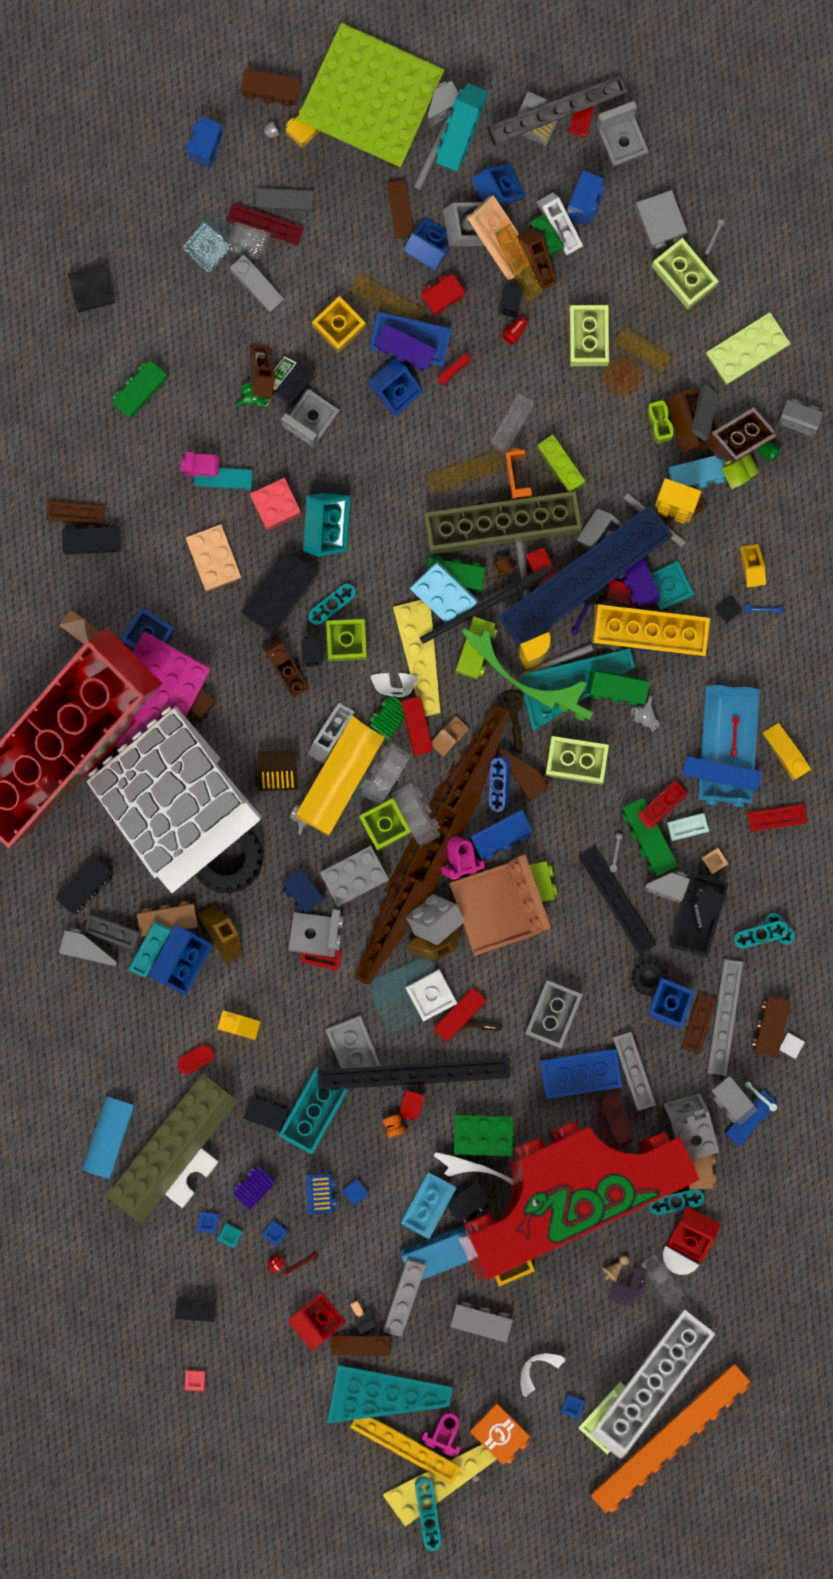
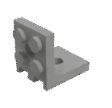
M634 101L598 115L596 126L613 167L649 153L635 119L637 107ZM621 138H627L629 145L622 147L618 141Z
M308 389L290 416L286 413L281 419L282 427L295 434L297 438L305 441L314 449L340 411ZM310 411H316L319 414L316 420L308 419L307 416Z
M333 909L332 917L294 912L289 951L334 957L335 950L339 951L341 935L337 934L342 932L344 916H340V910ZM307 930H314L316 936L313 939L306 938L305 932Z
M700 1093L663 1104L672 1125L675 1138L681 1137L691 1160L719 1153L710 1114ZM698 1135L701 1137L699 1142H691L693 1136Z

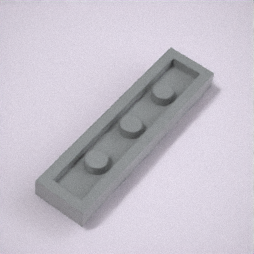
M632 1032L614 1037L613 1040L637 1111L655 1106L656 1104Z
M406 1259L382 1329L383 1332L402 1337L426 1267L425 1263Z

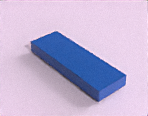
M763 1090L760 1092V1094L763 1097H765L771 1104H777V1102L773 1100ZM758 1096L752 1101L758 1111L741 1125L738 1122L733 1123L725 1133L739 1147L771 1111L769 1106Z

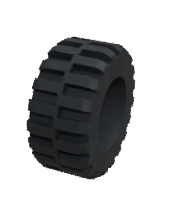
M251 828L236 840L242 846L245 854L242 867L233 874L224 875L216 872L208 863L195 874L196 878L204 886L217 893L231 894L244 890L259 876L263 866V850L257 835Z

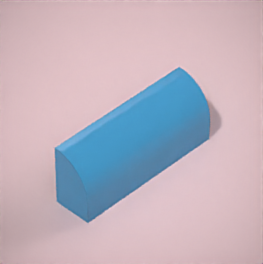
M105 1096L81 1170L111 1179L135 1105Z
M464 1225L399 1250L404 1264L407 1258L425 1263L426 1267L421 1280L469 1262L458 1239L467 1235Z

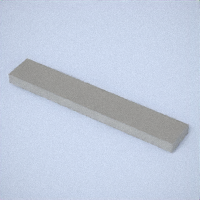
M724 959L707 1070L708 1074L727 1076L743 967L742 961Z

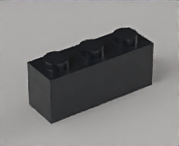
M105 524V527L97 528V525H86L85 528L78 529V526H67L66 529H62L64 555L121 552V529L116 527V524Z
M94 857L55 899L72 915L75 913L80 914L86 907L84 903L88 899L92 901L99 894L97 890L102 885L105 887L113 879L111 877L113 873L99 859Z

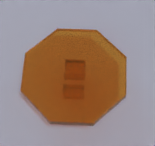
M625 356L610 360L602 373L606 389L620 397L636 392L643 378L638 363Z

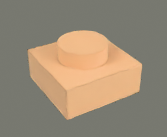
M719 848L701 858L711 874L728 865Z

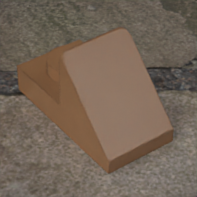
M455 716L434 738L431 745L440 755L445 757L470 729Z

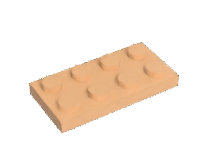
M493 195L488 197L467 219L506 278L511 280L527 265V262L521 252L517 239L519 233Z

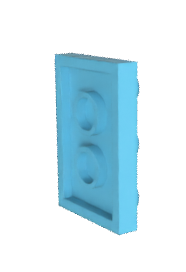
M438 561L410 586V589L445 623L469 611L478 603V599Z
M428 1172L401 1224L430 1239L457 1187Z

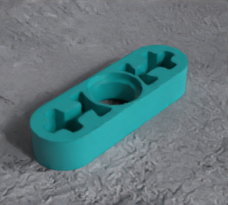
M344 584L309 612L310 623L319 626L326 622L355 598V588L350 584ZM343 589H351V597L345 596L342 598L344 603L341 604L335 595L338 594L340 597L344 593ZM329 600H335L338 603L335 610L327 608L326 604ZM323 605L325 611L329 613V615L326 616V614L323 613L320 616L322 619L321 621L312 620L314 617L313 613L316 612L317 614H319L322 611L320 607Z
M777 920L744 929L735 935L734 942L739 948H748L781 939L788 934L789 925L784 920ZM778 924L781 927H785V930L782 931L783 934L777 931L773 932L772 935L774 937H771L769 926H771V930L776 929ZM764 929L767 932V937L759 939L756 935L757 930ZM750 931H753V938L748 939L746 944L743 941L739 942L741 934L744 937H748L751 935Z
M697 1189L669 1194L657 1200L659 1203H665L664 1198H668L667 1204L670 1210H666V1206H664L657 1212L656 1209H652V1205H655V1202L650 1203L648 1207L650 1212L655 1215L684 1210L686 1207H698L703 1203L704 1195ZM694 1192H696V1195H700L701 1199H698V1203L695 1204L694 1201H688L689 1206H685L683 1194H687L686 1198L692 1197ZM675 1196L680 1197L682 1200V1204L678 1208H674L671 1205V1199Z

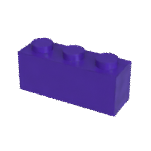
M388 324L384 325L375 344L379 346L377 350L387 355L391 352L396 355L395 359L403 363L407 360L413 363L412 367L419 371L428 369L437 351V348Z
M643 558L625 571L622 578L625 587L631 590L632 594H629L633 605L637 604L638 609L660 602V594Z

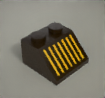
M296 750L257 751L259 791L298 790Z

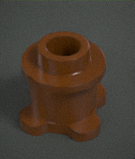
M504 554L495 558L496 562L493 565L496 566L499 573L497 575L498 578L516 571V568H513L511 565L510 556L506 557Z

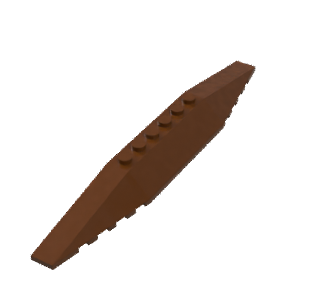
M496 705L482 723L483 728L479 734L475 733L472 737L470 747L467 751L463 750L460 755L462 758L456 766L453 765L448 773L450 775L445 783L442 781L439 784L385 889L387 895L384 902L380 903L378 910L381 912L378 920L373 923L372 927L375 929L372 937L367 940L366 947L368 948L365 956L362 955L355 979L367 985L370 984L410 928L406 917L431 896L442 874L441 866H446L449 861L448 841L454 836H462L478 805L490 770L491 761L494 759L510 711Z

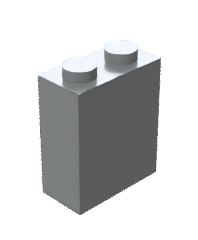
M672 190L636 203L635 208L651 249H662L667 246L666 243L672 241L677 243L680 239H684L687 236V229Z

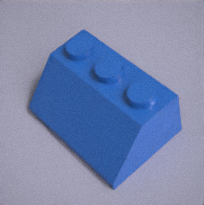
M521 810L471 836L470 840L480 859L485 858L487 861L496 856V851L502 849L504 852L512 848V843L517 840L521 843L529 839V834L532 833V830L524 812Z

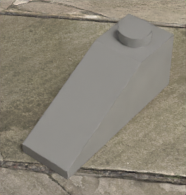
M244 255L230 267L231 273L269 312L274 310L284 300Z
M338 702L314 740L308 755L325 764L355 711Z
M70 928L69 931H64L60 954L117 967L118 963L85 935H82L81 930Z

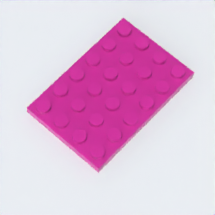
M143 632L133 654L163 684L134 717L137 722L115 746L121 748L125 743L129 746L134 742L132 738L140 731L142 733L148 730L146 726L154 719L159 721L163 717L161 713L168 707L173 709L176 706L187 717L212 668L147 632Z

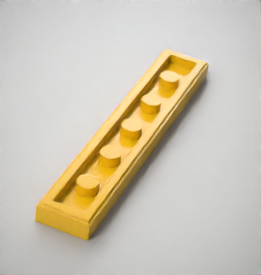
M373 1417L354 1420L350 1426L355 1431L450 1484H453L462 1468Z

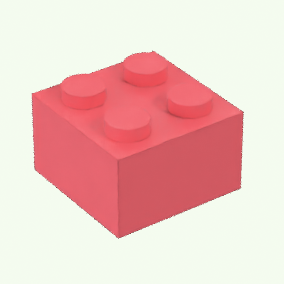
M285 478L250 494L266 531L301 516V511Z

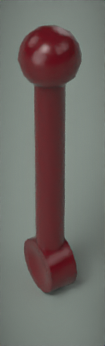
M316 1252L311 1253L310 1257L284 1271L282 1275L289 1274L312 1259L316 1260L318 1254Z

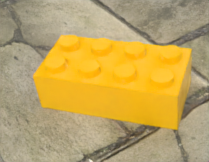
M665 478L654 510L661 517L667 518V515L674 517V521L678 523H689L701 491Z

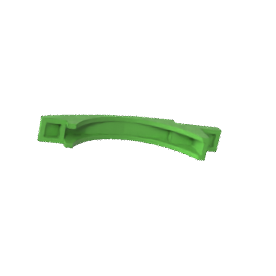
M463 628L461 633L471 646L495 671L521 692L549 709H552L556 703L558 704V709L566 713L568 710L575 713V718L583 722L585 719L590 720L593 713L577 705L587 683L581 681L566 689L555 691L536 690L522 685L510 677L497 661L492 649L489 632L484 630L482 635L478 636Z

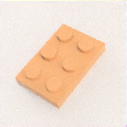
M222 525L186 537L205 591L241 579Z

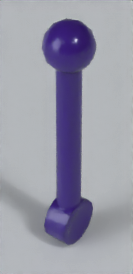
M585 604V607L576 623L575 628H572L571 633L573 635L578 634V628L585 616L588 607L591 605Z

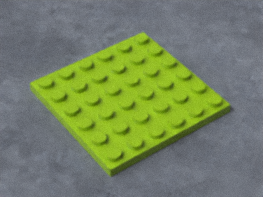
M341 23L298 115L297 121L401 167L444 73V69Z

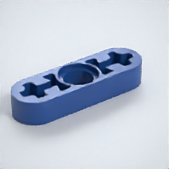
M505 756L493 759L490 765L489 805L495 812H501L509 805L510 762ZM499 762L501 765H503V768L501 769L500 766H497V763ZM497 779L503 781V789H499L496 786ZM499 799V802H502V805L499 806V803H496V800Z

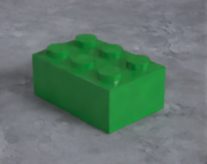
M455 1115L454 1154L512 1156L513 1117Z

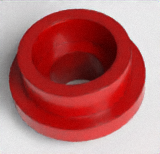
M275 1255L270 1258L267 1269L269 1271L272 1270L273 1273L279 1271L285 1265L284 1257L282 1255Z

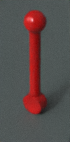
M738 717L732 718L734 725L731 756L737 755V724L740 721Z

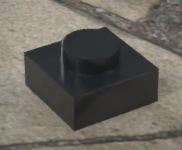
M731 597L715 608V611L726 624L742 612Z

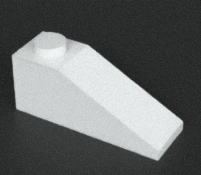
M551 193L537 201L542 214H546L564 244L565 254L568 255L582 247L583 244L560 198Z

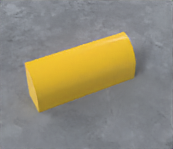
M549 632L520 644L518 654L525 670L536 667L545 660L550 646Z

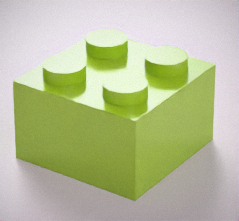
M365 619L326 621L329 662L367 660Z
M393 798L359 816L377 851L411 834Z

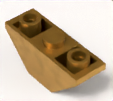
M214 905L197 914L225 964L243 955L239 934L229 917Z
M460 925L438 945L420 937L413 938L407 945L413 956L438 961L455 952L463 926Z

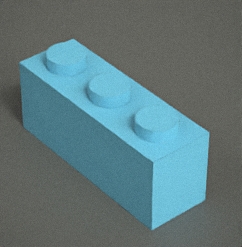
M716 456L668 468L670 480L691 488L697 487V489L708 487V483L722 484L727 482L721 469L725 465L724 462L726 460L718 459Z

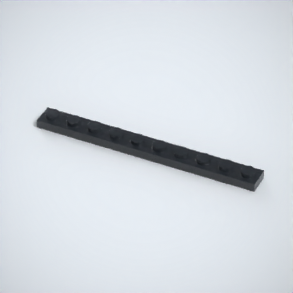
M508 1058L317 1070L318 1091L510 1078Z

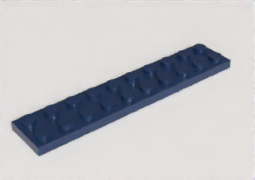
M650 505L506 610L497 619L520 648V644L540 635L673 537V534Z

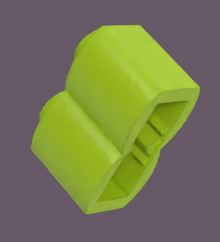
M663 400L650 403L648 419L653 425L652 433L655 441L658 444L671 441L673 426L668 419L667 405Z
M751 454L737 462L725 461V465L721 468L731 489L743 485L759 472Z

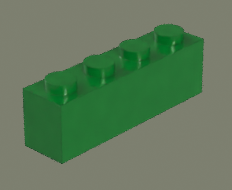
M641 798L623 807L621 817L625 824L629 823L632 829L629 832L633 840H638L641 846L638 850L642 858H647L649 862L647 868L650 874H655L657 878L677 868L678 865L658 825L656 824L649 830L637 816L647 806L644 798Z

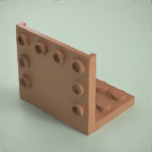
M526 855L517 857L505 865L449 883L455 903L465 921L463 926L474 956L536 936L551 928Z

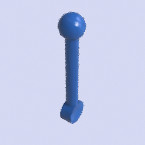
M745 605L743 608L745 612L776 611L777 613H782L784 611L782 606L770 608Z

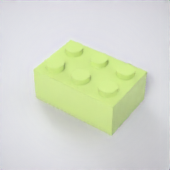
M683 238L652 263V268L687 310L716 288L719 282Z
M570 305V366H608V305Z
M552 736L545 776L602 785L609 745Z

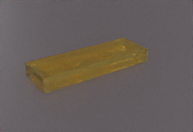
M625 326L614 341V344L661 374L672 359L670 355Z

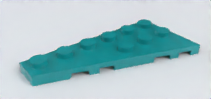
M629 648L519 675L520 684L529 688L555 691L566 689L581 681L588 684L591 668L624 674L634 668L635 665L631 649ZM587 684L577 703L591 695L586 691ZM523 693L532 732L564 712L557 708L558 704L556 703L552 709H549Z
M338 1365L327 1424L449 1407L453 1387Z

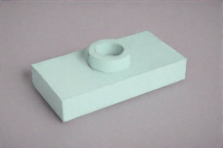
M704 813L667 822L671 841L709 832Z

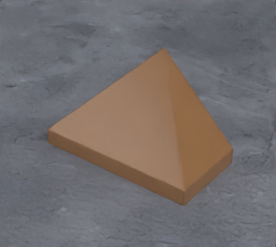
M71 610L59 624L60 627L84 645L88 640L100 633L85 619Z

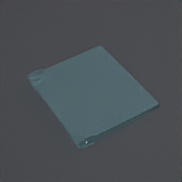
M419 959L374 978L369 985L366 984L388 1035L422 1021L405 987L436 971L432 959Z

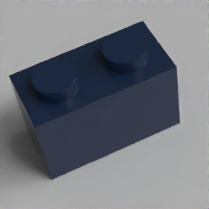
M301 869L282 883L285 886L282 890L288 898L292 896L296 900L294 905L300 913L304 911L307 914L324 901V898Z

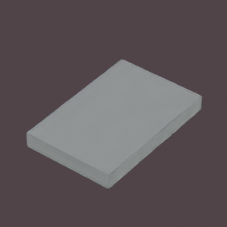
M361 1015L325 1029L340 1069L381 1066Z

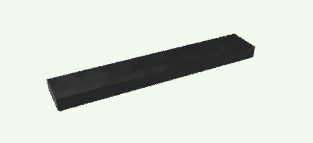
M594 847L581 855L579 859L637 953L641 955L656 946L597 849Z

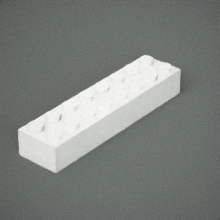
M684 1310L624 1387L590 1435L621 1459L685 1376L715 1333Z

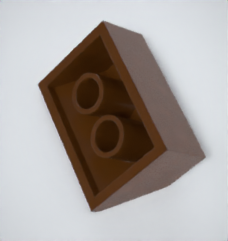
M700 389L681 391L665 399L682 453L693 452L707 447L706 443L708 440L703 441L691 432ZM713 417L710 435L718 429L715 417Z
M753 407L713 431L706 446L718 459L737 462L775 439L778 434Z

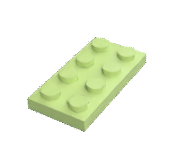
M769 312L706 352V355L724 383L728 385L788 347L790 342Z

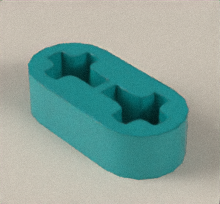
M771 913L766 916L764 924L770 923V917L773 919L776 917L778 920L783 919L778 914ZM778 924V926L780 927L779 929L776 928L771 930V926H769L768 928L770 929L772 934L773 932H780L781 929L785 930V927H781L780 924ZM789 927L790 941L777 940L783 945H789L794 941L795 933Z

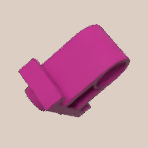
M186 452L185 457L181 458L180 471L184 472V477L219 476V456Z
M454 836L448 841L447 851L450 868L441 866L443 875L450 879H459L461 875L475 874L478 870L484 869V861L474 856L473 846L469 841L459 836Z
M450 1412L442 1415L432 1438L428 1437L427 1431H424L422 1440L425 1441L424 1444L435 1448V1446L443 1448L442 1452L453 1456L454 1453L458 1455L461 1446L451 1447L459 1428L458 1417ZM453 1418L455 1425L452 1428L445 1427V1419Z

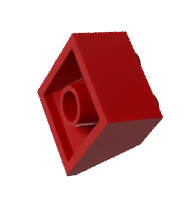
M686 1207L666 1246L701 1263L716 1239L721 1224Z
M322 1292L287 1320L311 1350L319 1346L345 1323V1320Z

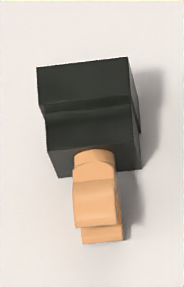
M358 1301L350 1304L358 1317L354 1321L361 1334L377 1326L369 1312L364 1314Z

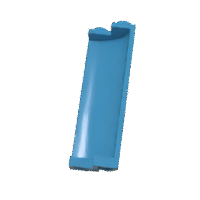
M722 685L706 686L702 760L755 770L760 689L750 687L733 688ZM733 717H738L740 720L737 724L736 756L730 755L733 741ZM700 779L698 800L706 801V805H717V802L733 803L734 807H744L745 804H753V790Z

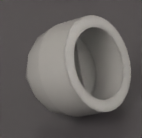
M274 121L265 126L264 132L267 137L274 138L280 135Z

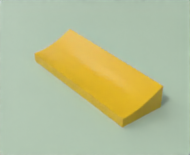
M595 604L592 643L706 656L710 618Z
M352 716L297 811L296 818L329 836L385 737Z

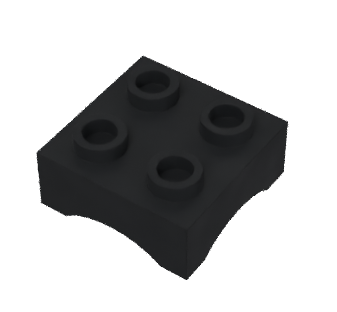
M105 264L83 271L68 273L78 313L115 303Z

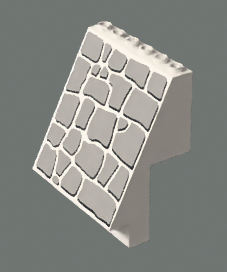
M176 706L173 709L168 707L161 713L163 717L159 721L154 719L146 726L148 728L146 732H138L132 738L134 742L129 746L125 743L117 750L119 754L115 758L112 756L107 758L103 762L105 766L100 770L98 768L94 769L88 774L90 778L86 781L154 879L158 877L171 893L188 881L262 818L218 766L217 763L220 761V757Z

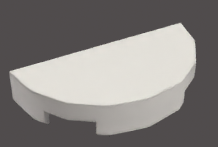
M664 1247L663 1261L666 1267L673 1273L679 1275L689 1274L699 1266L672 1249Z

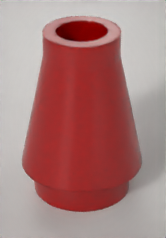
M520 316L503 330L502 338L510 345L518 343L525 327L528 325L527 320Z

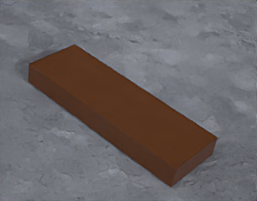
M406 180L387 182L395 239L411 237L414 231Z
M48 500L46 520L103 525L105 506Z
M698 993L681 1049L700 1054L717 999Z

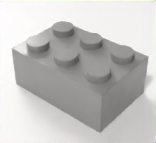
M371 846L320 872L338 908L389 881Z
M546 980L525 1035L561 1049L583 994Z

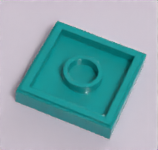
M678 560L651 573L660 594V602L656 603L660 612L695 595Z

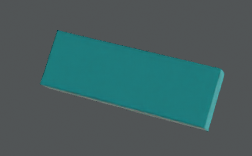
M219 468V476H195L194 486L251 490L253 470Z
M154 920L128 970L146 978L168 939L172 928Z

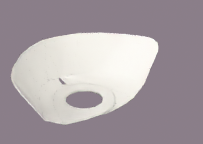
M389 673L371 675L375 689L380 694L395 697H404L410 694L418 678L414 675L398 673L403 688L399 689L391 686Z
M546 1353L531 1357L525 1363L521 1373V1390L524 1397H527L532 1391L536 1390L529 1375V1368L532 1364L530 1361L542 1360L559 1368L565 1362V1358Z

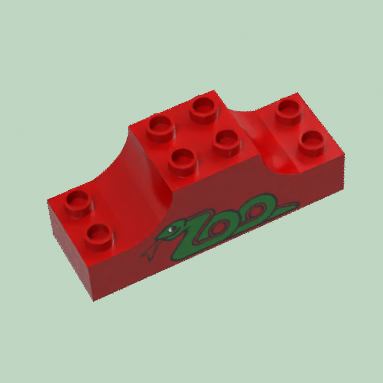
M108 628L85 643L0 741V841L8 849L29 835L47 813L76 784L97 767L137 722L134 719L135 715L163 684Z
M575 1121L549 1132L553 1142L549 1145L544 1146L540 1137L515 1148L514 1151L518 1159L509 1163L513 1184L511 1196L505 1210L494 1222L491 1215L487 1214L465 1223L464 1227L467 1235L458 1238L477 1280L483 1281L496 1277L699 1181L700 1178L681 1137L669 1140L666 1131L658 1133L638 1142L641 1153L636 1155L626 1154L602 1143L593 1133L591 1127L580 1130Z

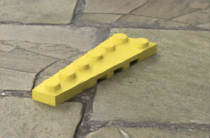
M422 600L395 606L393 610L410 675L418 678L414 686L415 694L421 697L425 717L439 714L440 703L434 639L424 644L420 640L421 636L433 630L431 608Z
M481 1444L450 1460L462 1467L453 1484L428 1471L384 1493L383 1496L402 1523L407 1526L419 1517L415 1493L416 1479L426 1476L432 1481L437 1504L497 1460V1458ZM423 1482L421 1486L424 1495H428L426 1493V1482ZM425 1500L422 1502L421 1507L428 1509L431 1507L432 1502Z

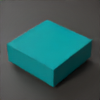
M225 1223L217 1240L235 1249L243 1231Z

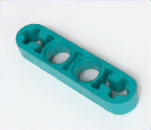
M421 1476L415 1481V1493L422 1541L427 1550L435 1551L441 1546V1535L434 1487L428 1477ZM423 1482L427 1484L426 1493L428 1495H424L421 1488ZM425 1500L432 1502L431 1507L428 1509L421 1507L422 1502ZM426 1519H434V1525L432 1527H425L424 1522ZM429 1533H432V1536H433L434 1539H435L433 1545H430V1543H429V1541H430V1535H429Z

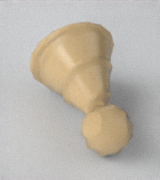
M621 1255L619 1262L605 1268L603 1267V1271L606 1274L604 1278L606 1280L610 1278L617 1282L621 1267L629 1263V1258L626 1255Z

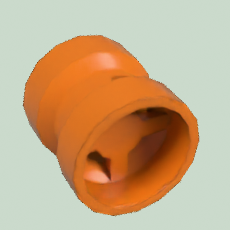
M400 1114L382 1120L383 1125L387 1128L386 1134L388 1138L406 1132L405 1127L401 1124L402 1118Z

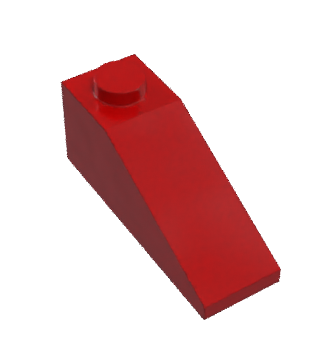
M405 1091L400 1114H404V1119L414 1121L415 1117L419 1118L425 1095Z

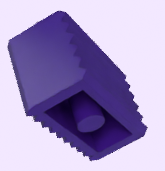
M260 1166L257 1169L253 1167L246 1174L249 1178L244 1183L240 1181L233 1188L235 1191L233 1196L249 1211L276 1183Z

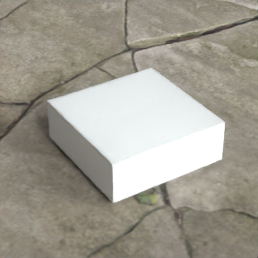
M787 1033L781 1043L780 1051L796 1059L805 1042Z

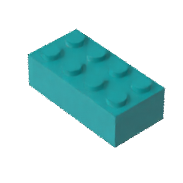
M469 83L465 89H460L452 105L453 111L447 119V128L444 129L441 136L442 142L439 144L435 154L438 155L437 164L456 172L458 171L467 155L489 93L488 91Z
M317 1068L278 1135L311 1155L316 1150L349 1090L318 1091L317 1070L319 1069Z

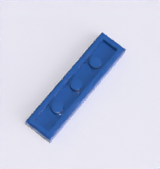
M686 756L682 776L758 791L762 772Z

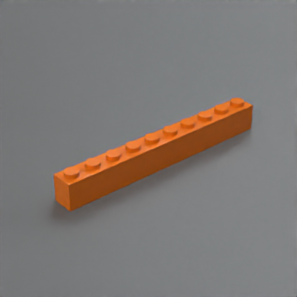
M733 1363L590 1493V1496L605 1513L608 1511L614 1512L620 1506L618 1504L623 1498L625 1500L634 1493L633 1489L637 1485L642 1486L649 1479L647 1476L652 1471L656 1473L663 1467L661 1463L666 1458L668 1460L672 1459L678 1453L676 1451L677 1448L681 1445L685 1447L692 1440L690 1437L695 1432L699 1434L706 1427L705 1423L709 1419L713 1421L720 1415L719 1410L723 1406L727 1408L735 1401L734 1396L738 1393L743 1394L749 1388L748 1384L750 1381Z

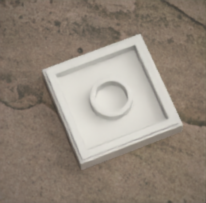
M440 970L405 987L423 1022L457 1004Z

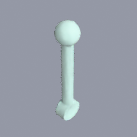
M746 1082L744 1084V1087L746 1089H750L755 1095H757L764 1103H766L769 1106V1109L771 1111H775L777 1109L776 1104H771L765 1097H763L756 1089L752 1087V1084L750 1082Z

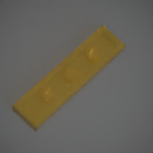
M511 224L494 233L519 286H521L520 288L524 289L523 294L526 301H531L544 293Z
M360 273L350 289L351 292L391 315L420 321L425 313L424 310Z
M497 451L426 475L431 492L434 494L503 471L504 466Z

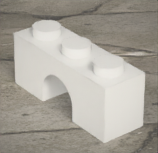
M201 1148L165 1195L184 1208L195 1194L187 1184L188 1176L193 1172H200L205 1177H208L219 1161Z

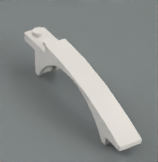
M435 1152L433 1155L448 1166L445 1174L449 1177L463 1172L476 1171L496 1175L513 1184L511 1178L486 1166Z

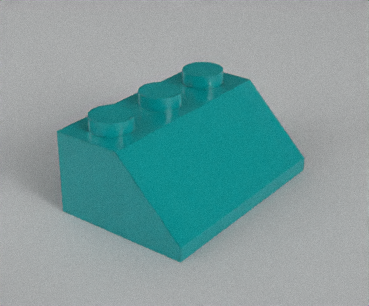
M324 493L306 496L304 552L317 557L347 552L351 496Z

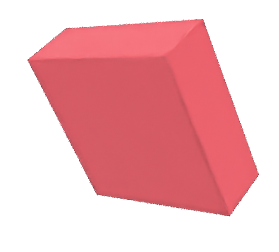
M186 1370L184 1390L204 1391L205 1371Z

